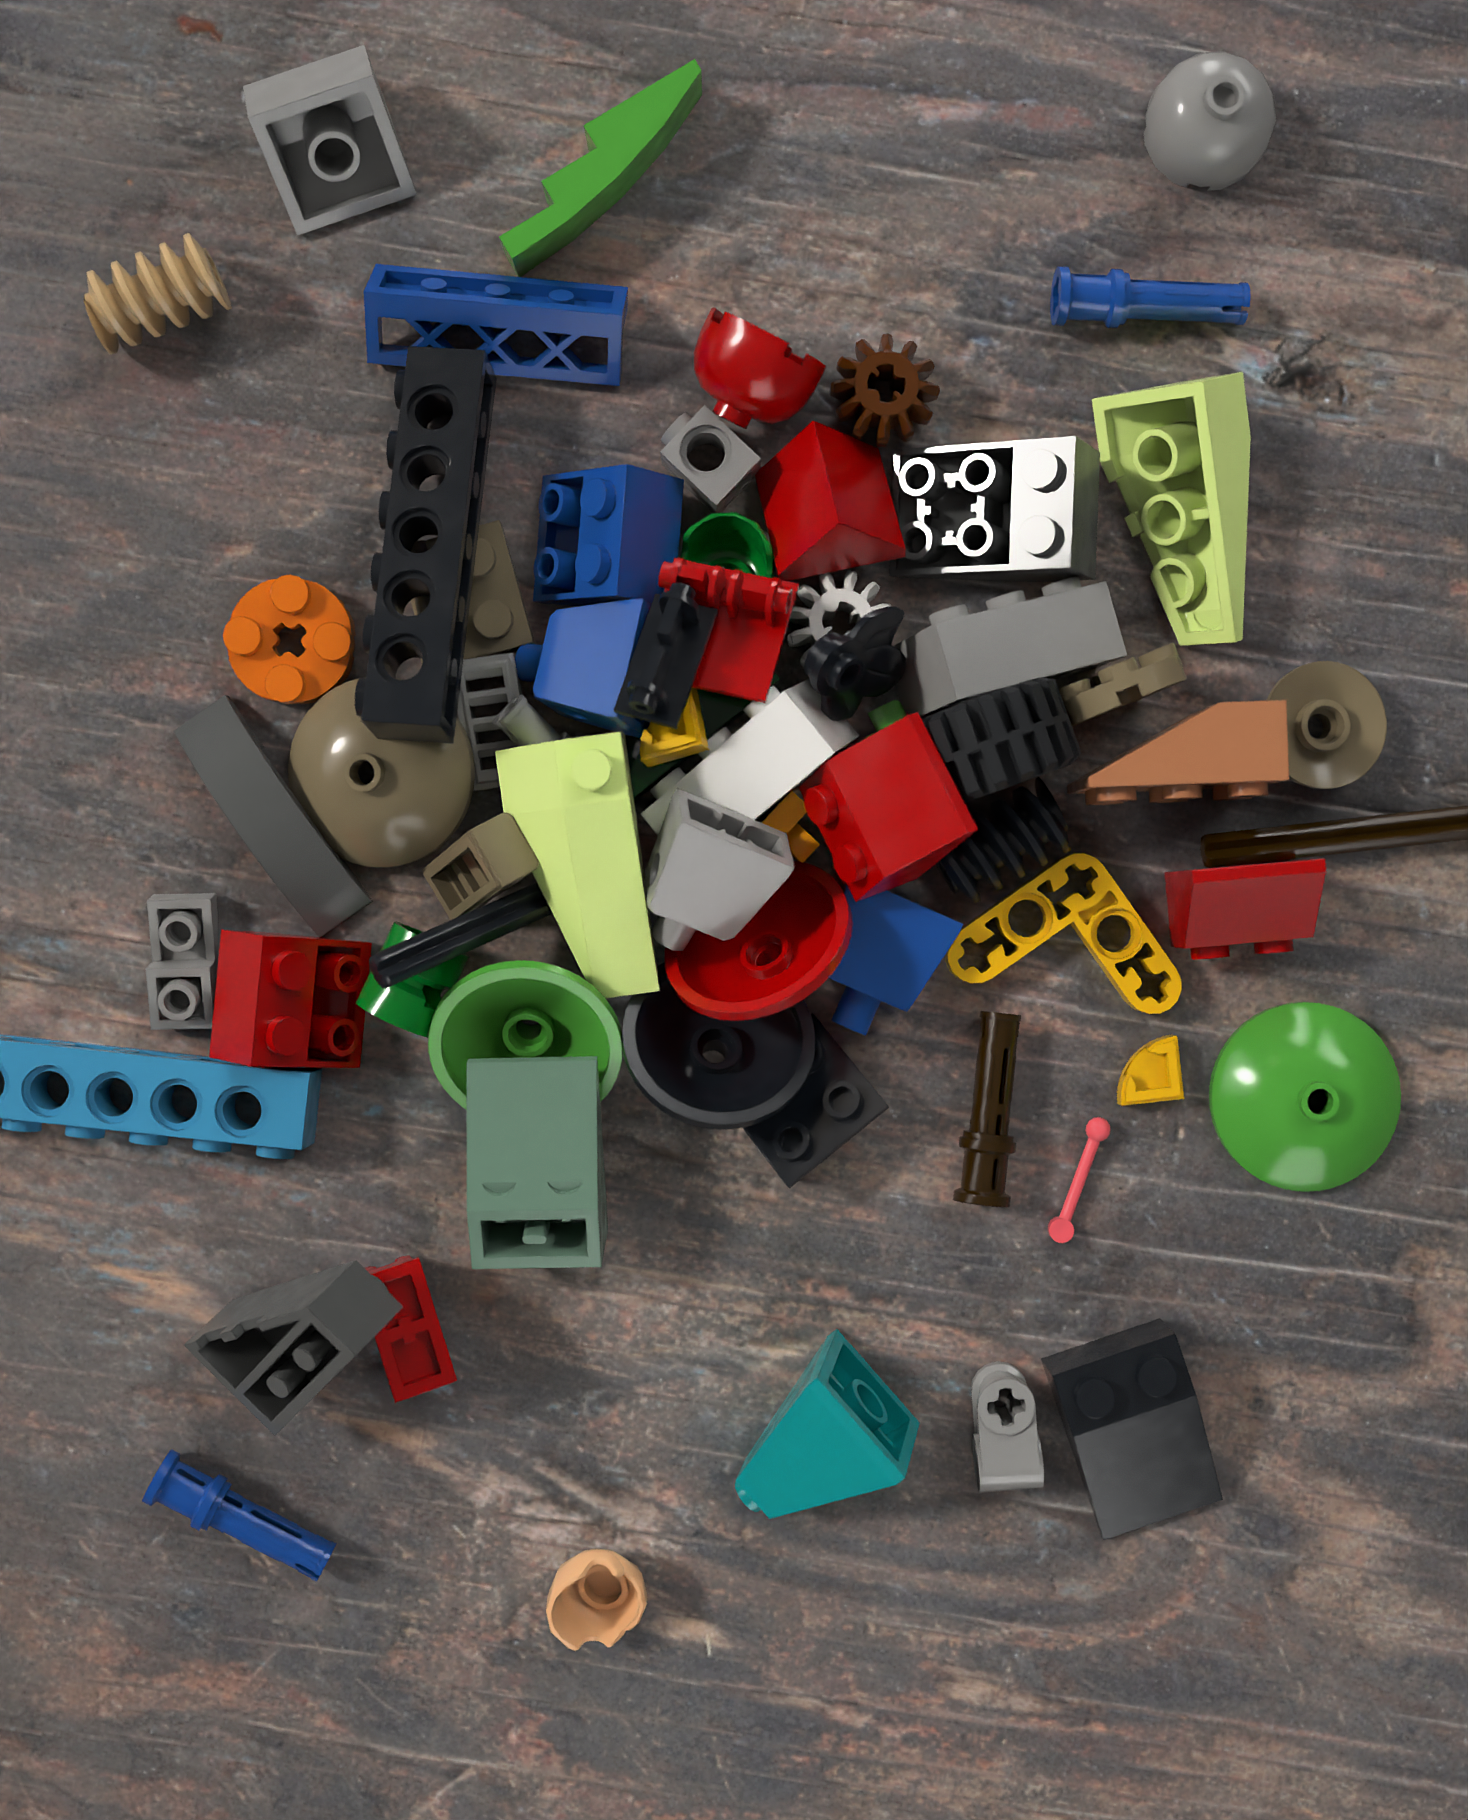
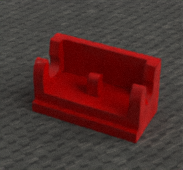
M410 1255L398 1257L395 1259V1262L382 1267H366L365 1269L371 1275L379 1278L385 1284L389 1293L403 1306L374 1337L395 1403L456 1382V1374L420 1258L412 1259Z

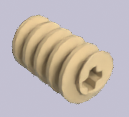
M190 233L183 235L185 256L178 257L165 242L159 244L161 265L156 267L141 251L135 253L137 270L135 275L130 276L117 260L111 262L113 283L106 285L93 270L86 272L89 292L84 294L85 308L98 339L109 354H116L118 352V334L130 346L141 344L143 338L142 325L154 337L165 335V315L178 328L189 326V305L202 319L212 317L214 311L212 296L226 310L232 309L227 290L207 249L202 248Z

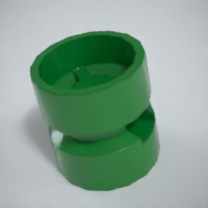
M396 921L393 923L380 951L423 933V931ZM464 953L389 988H381L370 971L356 1004L366 1012L396 1027L423 1037H429L432 1018L442 999L443 990L450 989L459 981L470 956Z

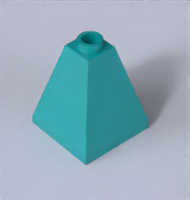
M836 1329L827 1336L745 1458L735 1480L736 1492L741 1501L754 1512L762 1510L769 1519L895 1486L906 1477L920 1422L841 1332Z

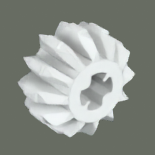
M848 570L843 580L842 589H836L830 572L820 574L819 586L823 595L820 596L813 588L805 584L799 588L798 596L800 600L810 609L793 607L790 622L807 627L790 633L787 637V642L790 647H798L807 643L811 644V647L800 660V664L803 667L812 646L821 637L831 633L832 627L824 628L822 619L833 620L836 611H844L850 614L847 623L855 622L857 624L867 613L876 609L892 607L889 603L870 607L869 603L875 598L880 589L876 582L869 583L862 593L859 594L853 591L857 581V573ZM848 630L845 635H848L851 630Z

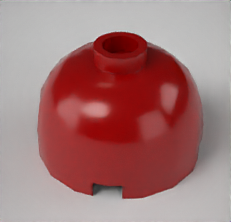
M713 307L700 331L694 350V371L700 387L717 400L712 412L743 429H747L751 419L770 424L789 420L805 407L814 394L827 367L807 353L804 358L791 353L793 349L789 347L790 343L728 312L723 314Z

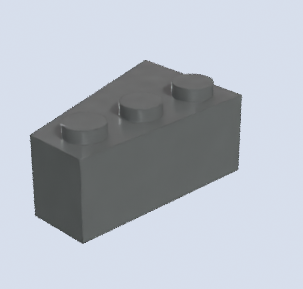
M357 1260L233 1299L190 1338L184 1346L276 1436L375 1337L403 1306L389 1293L387 1287L379 1278L371 1275Z

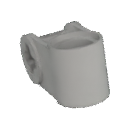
M995 1361L988 1363L976 1372L971 1384L974 1424L972 1449L978 1492L1041 1488L1044 1486V1467L1041 1443L1037 1431L1036 1404L1033 1394L1027 1387L1025 1377L1017 1367L1008 1362ZM1009 1388L1012 1394L1007 1396L1006 1406L995 1407L994 1401H997L999 1398V1390Z

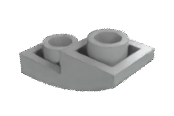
M216 893L153 894L147 899L152 962L145 968L151 1030L212 1029L219 957Z

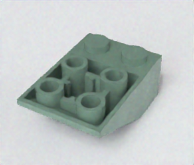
M597 1056L478 1058L467 1060V1221L472 1269L602 1267L608 1233Z

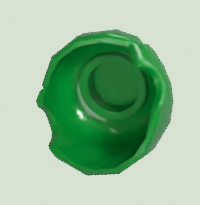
M737 512L711 513L690 526L683 535L680 558L773 578L774 556L769 540L757 522Z

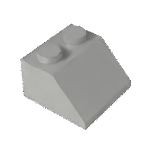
M365 45L243 86L249 122L297 236L417 195Z

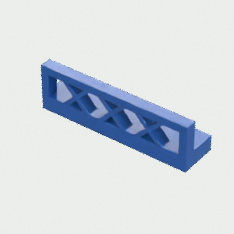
M375 264L364 290L367 363L406 367L408 346L383 344L382 317L405 319L421 335L419 339L410 345L415 347H427L430 344L434 348L455 349L441 334L452 324L469 325L485 341L475 350H485L495 375L620 386L623 329L628 309V287ZM429 322L437 323L434 326H432ZM491 327L500 329L495 332ZM516 330L533 331L548 348L536 358L521 357L504 340ZM555 333L563 335L559 338ZM580 336L608 338V363L582 362L568 346ZM492 350H494L497 354H489V353H490ZM558 356L560 360H553V358Z

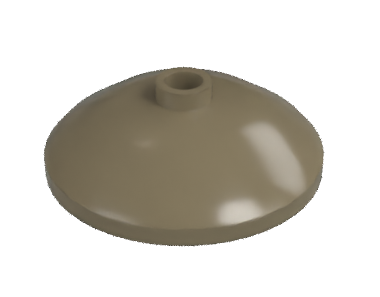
M358 679L348 681L323 695L308 710L300 722L289 753L288 781L290 790L324 839L340 858L368 867H394L418 861L445 844L458 829L467 813L475 781V763L469 738L457 717L453 744L377 739L362 723L361 717H358L355 711V689ZM364 761L370 762L374 768V778L367 785L360 780L358 775L359 767Z

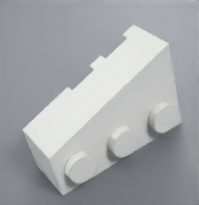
M810 679L784 690L782 693L773 685L770 687L766 703L753 701L744 709V712L751 720L737 732L732 734L727 727H724L707 740L709 750L698 753L703 761L687 775L678 767L650 790L656 801L642 812L641 815L659 835L672 796L676 789L679 788L757 821L795 787L807 780L826 760L830 759L842 748L847 747L860 735L847 720H831L821 711L822 695L812 688Z

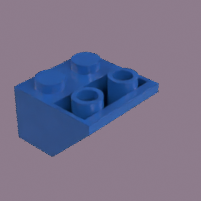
M629 464L544 475L542 477V490L538 504L540 516L537 554L533 569L535 577L533 602L585 606L638 598L652 604L655 593L661 595L665 589L658 585L662 563L664 561L673 563L674 558H678L684 479Z

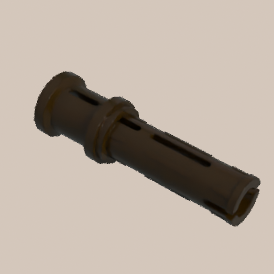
M980 1012V1037L970 1129L963 1130V1136L959 1137V1147L964 1149L961 1188L954 1190V1201L981 1206L1010 1207L1011 1196L1005 1193L1008 1157L1016 1152V1142H1013L1014 1136L1008 1135L1017 1039L1022 1015Z

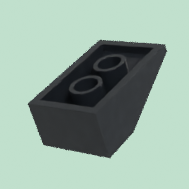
M1160 1318L1041 1358L1103 1540L1223 1500L1198 1399L1176 1334Z

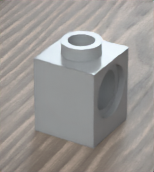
M705 405L693 418L687 412L683 413L670 425L661 438V442L665 445L660 451L662 466L674 477L684 479V487L712 513H722L755 478V474L761 467V458ZM711 444L722 451L724 460L718 468L712 471H700L690 464L688 457L697 446Z

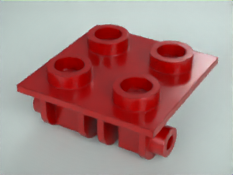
M680 557L674 558L673 563L664 561L659 573V587L665 588L664 591H669L672 583L686 584L696 591L694 600L697 604L718 609V615L692 688L766 703L798 594L799 584L783 581L781 578L749 574L738 569L730 570L725 569L723 566H711L687 561L685 558Z

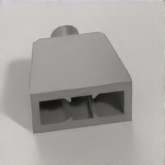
M677 788L670 801L644 877L647 907L654 914L660 915L652 927V935L656 941L668 949L682 951L686 948L696 930L723 941L733 939L794 870L787 833Z

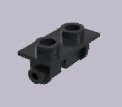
M676 582L671 584L669 591H664L661 595L655 593L613 709L614 713L674 729L678 728L718 615V609L697 604L694 600L696 591L692 587Z

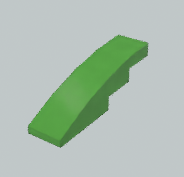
M695 59L583 125L587 147L590 152L541 181L549 207L499 236L506 258L518 277H522L574 241L616 204L666 149L702 96L701 68Z

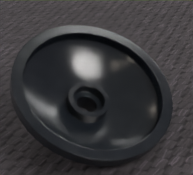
M665 962L657 966L660 991L635 994L629 999L622 1025V1051L628 1071L637 1087L652 1104L681 1122L696 1127L718 1130L737 1129L758 1124L784 1109L797 1096L808 1077L814 1059L815 1030L812 1016L805 1000L781 1012L756 1019L730 1021L711 1018L696 1012L681 1000L668 979ZM707 1051H717L723 1055L725 1060L719 1063H712L703 1054Z

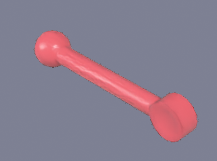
M1092 1118L1087 1123L1086 1134L1088 1140L1059 1216L1051 1219L1048 1224V1233L1057 1243H1066L1074 1235L1071 1219L1099 1144L1110 1135V1124L1104 1118Z

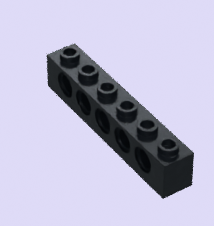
M408 346L405 370H398L396 373L394 398L397 409H400L398 430H391L389 432L386 448L387 463L389 468L392 469L390 491L382 492L379 501V523L381 529L385 530L382 553L376 552L371 564V584L373 590L377 592L374 615H367L363 626V647L365 653L369 654L366 678L360 677L358 679L355 689L356 714L358 717H361L362 723L377 739L454 743L497 380L485 350ZM440 415L452 416L451 420L444 427L435 430L427 429L429 423L434 418ZM438 474L445 475L443 482L437 488L430 491L419 490L420 485L426 478ZM426 535L438 536L435 545L430 550L423 553L411 552L414 543L421 537ZM419 596L430 597L429 605L422 613L415 616L403 615L406 605L412 599ZM410 658L423 659L421 669L415 676L406 680L396 679L397 669L404 661Z

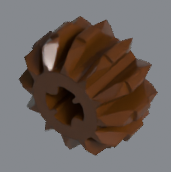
M889 333L882 335L879 352L876 353L866 340L861 339L856 342L855 353L857 360L850 357H840L836 369L845 379L836 380L830 386V396L845 401L835 411L836 420L838 422H846L857 417L858 420L855 423L852 437L858 440L865 437L869 427L876 429L875 440L878 447L887 446L890 429L892 428L903 442L912 440L914 429L911 421L921 425H928L933 412L925 403L937 400L940 392L938 385L924 381L933 373L935 366L932 360H922L912 364L911 361L914 358L917 344L914 341H908L901 353L892 351L894 341ZM877 381H889V389L891 392H894L891 402L880 401L879 391L875 390Z

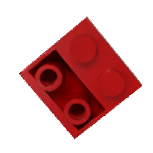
M221 930L209 1057L250 1067L360 1068L365 1010L360 1008L356 1001L369 976L372 942L280 933Z

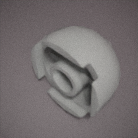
M1224 51L1198 53L1178 63L1155 88L1145 115L1144 145L1154 166L1174 184L1186 188L1189 184L1198 187L1210 186L1207 191L1222 190L1244 179L1266 152L1276 122L1275 96L1264 74L1247 59Z

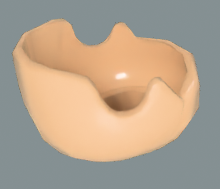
M586 1550L568 1559L559 1567L547 1597L546 1614L550 1632L567 1648L574 1651L579 1650L588 1641H598L608 1648L612 1647L626 1631L638 1625L647 1605V1592L643 1575L635 1564L611 1550Z

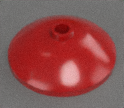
M793 861L794 870L733 939L723 941L696 930L684 950L674 951L665 948L664 962L666 973L677 995L686 1005L700 1014L730 1021L750 1020L769 1016L788 1009L804 1000L818 989L835 971L844 957L850 942L853 925L852 912L847 898L837 881L824 870L814 865Z

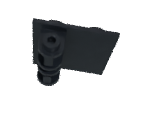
M813 1013L811 1016L815 1030V1052L810 1072L797 1096L780 1112L758 1124L743 1127L744 1131L789 1189L889 1108Z

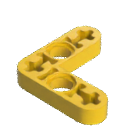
M1085 853L1068 854L1059 858L965 924L945 954V963L949 971L956 978L968 983H983L997 976L1070 924L1122 999L1132 1009L1147 1014H1160L1172 1008L1178 1001L1182 991L1181 977L1167 954L1104 865L1096 857ZM1071 865L1076 871L1088 868L1093 876L1086 883L1090 893L1085 898L1079 893H1071L1056 902L1066 910L1065 914L1057 918L1052 902L1039 892L1037 887L1046 882L1048 891L1055 892L1068 882L1069 878L1065 872L1068 866ZM1021 900L1035 902L1043 913L1041 928L1029 937L1017 935L1008 923V914L1011 907ZM1110 915L1122 917L1128 922L1131 929V937L1128 944L1117 952L1105 950L1097 939L1099 923ZM992 918H995L1000 934L1009 943L1014 945V949L1005 955L1002 944H997L984 954L983 958L987 966L983 970L979 971L971 965L962 968L958 962L965 953L961 943L969 938L973 943L979 944L993 936L994 933L987 929L985 924ZM1143 945L1149 954L1137 958V960L1149 974L1156 975L1162 973L1165 978L1158 986L1162 996L1157 1001L1150 996L1145 995L1140 998L1137 996L1135 991L1140 988L1142 981L1133 967L1126 966L1121 974L1115 967L1116 963L1134 957Z

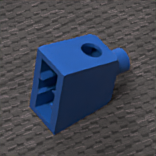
M634 598L557 609L549 617L544 643L525 644L518 648L515 656L518 678L524 682H534V698L561 716L641 738L643 730L648 729L650 722L614 713L613 709L651 604L644 599Z
M844 882L842 890L851 908L853 925L846 953L829 977V979L846 985L831 1021L866 1036L881 1001L905 1012L911 1008L959 935L963 923L889 891H884L855 902L847 884Z

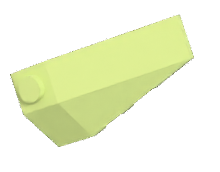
M614 732L495 751L503 812L512 815L539 860L538 868L532 873L585 980L600 991L605 998L660 991L650 912L647 907L645 876L625 734Z

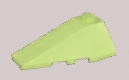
M1243 372L1183 381L1092 399L1101 466L1108 482L1116 481L1130 515L1125 517V521L1132 537L1140 535L1154 567L1150 578L1179 645L1233 643L1243 640L1251 443Z

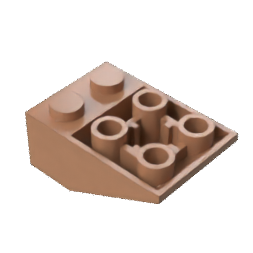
M1286 700L1219 702L1192 713L1067 785V793L1085 794L1086 805L1124 804L1125 801H1136V792L1149 791V803L1185 802L1188 799L1203 798L1202 789H1212L1213 801L1252 799V797L1268 796L1269 784L1289 780Z

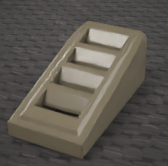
M504 812L470 829L422 870L423 875L450 920L482 907L538 868L539 860L512 815Z

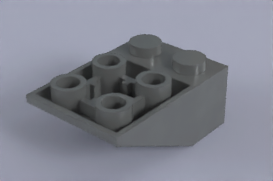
M1077 436L894 449L892 500L906 548V557L890 560L889 576L1012 582H1056L1072 577H1079L1080 580H1095L1100 452Z

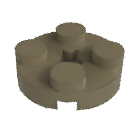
M1174 643L1139 656L1140 669L1135 657H1132L1098 671V675L1092 677L1095 685L1094 688L1091 687L1088 678L1060 688L1059 691L1072 727L1185 681L1187 677Z

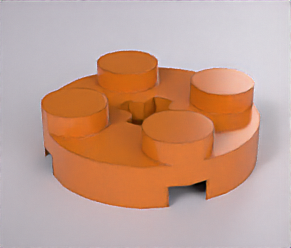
M291 574L267 580L248 591L235 606L230 621L225 625L223 640L228 649L230 664L240 681L260 697L287 705L315 703L327 692L343 684L351 672L355 658L353 656L355 648L354 636H356L355 626L346 606L324 586ZM303 626L307 632L301 639V643L306 649L303 654L297 657L288 651L280 656L276 648L281 642L278 633L284 627L295 630Z

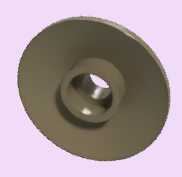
M1317 661L1291 670L1272 688L1266 701L1286 700L1289 779L1309 788L1332 789L1355 782L1373 767L1384 747L1387 733V718L1384 704L1378 691L1362 673L1339 662ZM1311 716L1317 717L1323 726L1322 734L1318 739L1313 738L1308 731V720Z

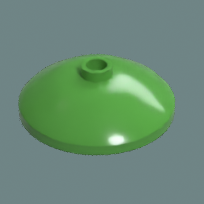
M506 961L488 965L471 972L446 992L432 1018L428 1037V1052L433 1071L439 1083L466 1110L467 1060L478 1058L597 1056L601 1102L613 1088L621 1069L623 1055L622 1030L618 1018L607 999L592 984L577 974L543 962ZM521 1020H533L539 1024L527 1025Z
M1293 1002L1277 1005L1254 1015L1229 1037L1215 1061L1211 1074L1209 1105L1212 1122L1222 1145L1243 1169L1270 1185L1292 1191L1311 1192L1345 1184L1358 1177L1376 1162L1388 1146L1395 1132L1401 1108V1088L1398 1071L1388 1048L1376 1032L1365 1022L1353 1014L1334 1006L1314 1002ZM1321 1089L1326 1095V1104L1320 1111L1312 1112L1308 1106L1309 1095L1313 1091Z

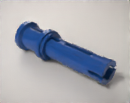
M1057 266L1051 288L1050 316L1054 326H1064L1067 320L1103 321L1105 327L1117 328L1119 325H1124L1127 319L1216 322L1244 325L1248 312L1241 311V306L1250 307L1251 293L1250 286L1246 282L1231 284L1130 279L1129 273L1124 272L1122 269L1111 268L1108 275L1074 274L1070 272L1069 267Z
M172 1449L169 1451L153 1477L142 1502L150 1506L158 1502L190 1518V1526L198 1531L201 1528L207 1531L209 1526L222 1533L240 1540L253 1549L279 1562H283L317 1582L337 1543L314 1534L279 1514L251 1502L242 1495L230 1490L232 1484L227 1482V1477L219 1474L212 1478L181 1462L180 1453Z

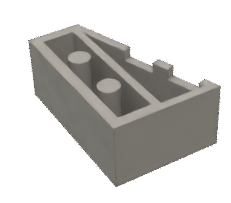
M1072 577L1042 587L1043 597L1026 601L1023 590L986 601L988 609L986 611L969 615L967 605L964 604L929 615L931 626L894 645L904 654L907 660L905 672L896 683L900 703L906 715L918 712L920 717L924 718L926 715L939 709L961 704L1035 678L1057 680L1098 668L1127 656L1107 582L1103 581L1082 587L1079 577Z

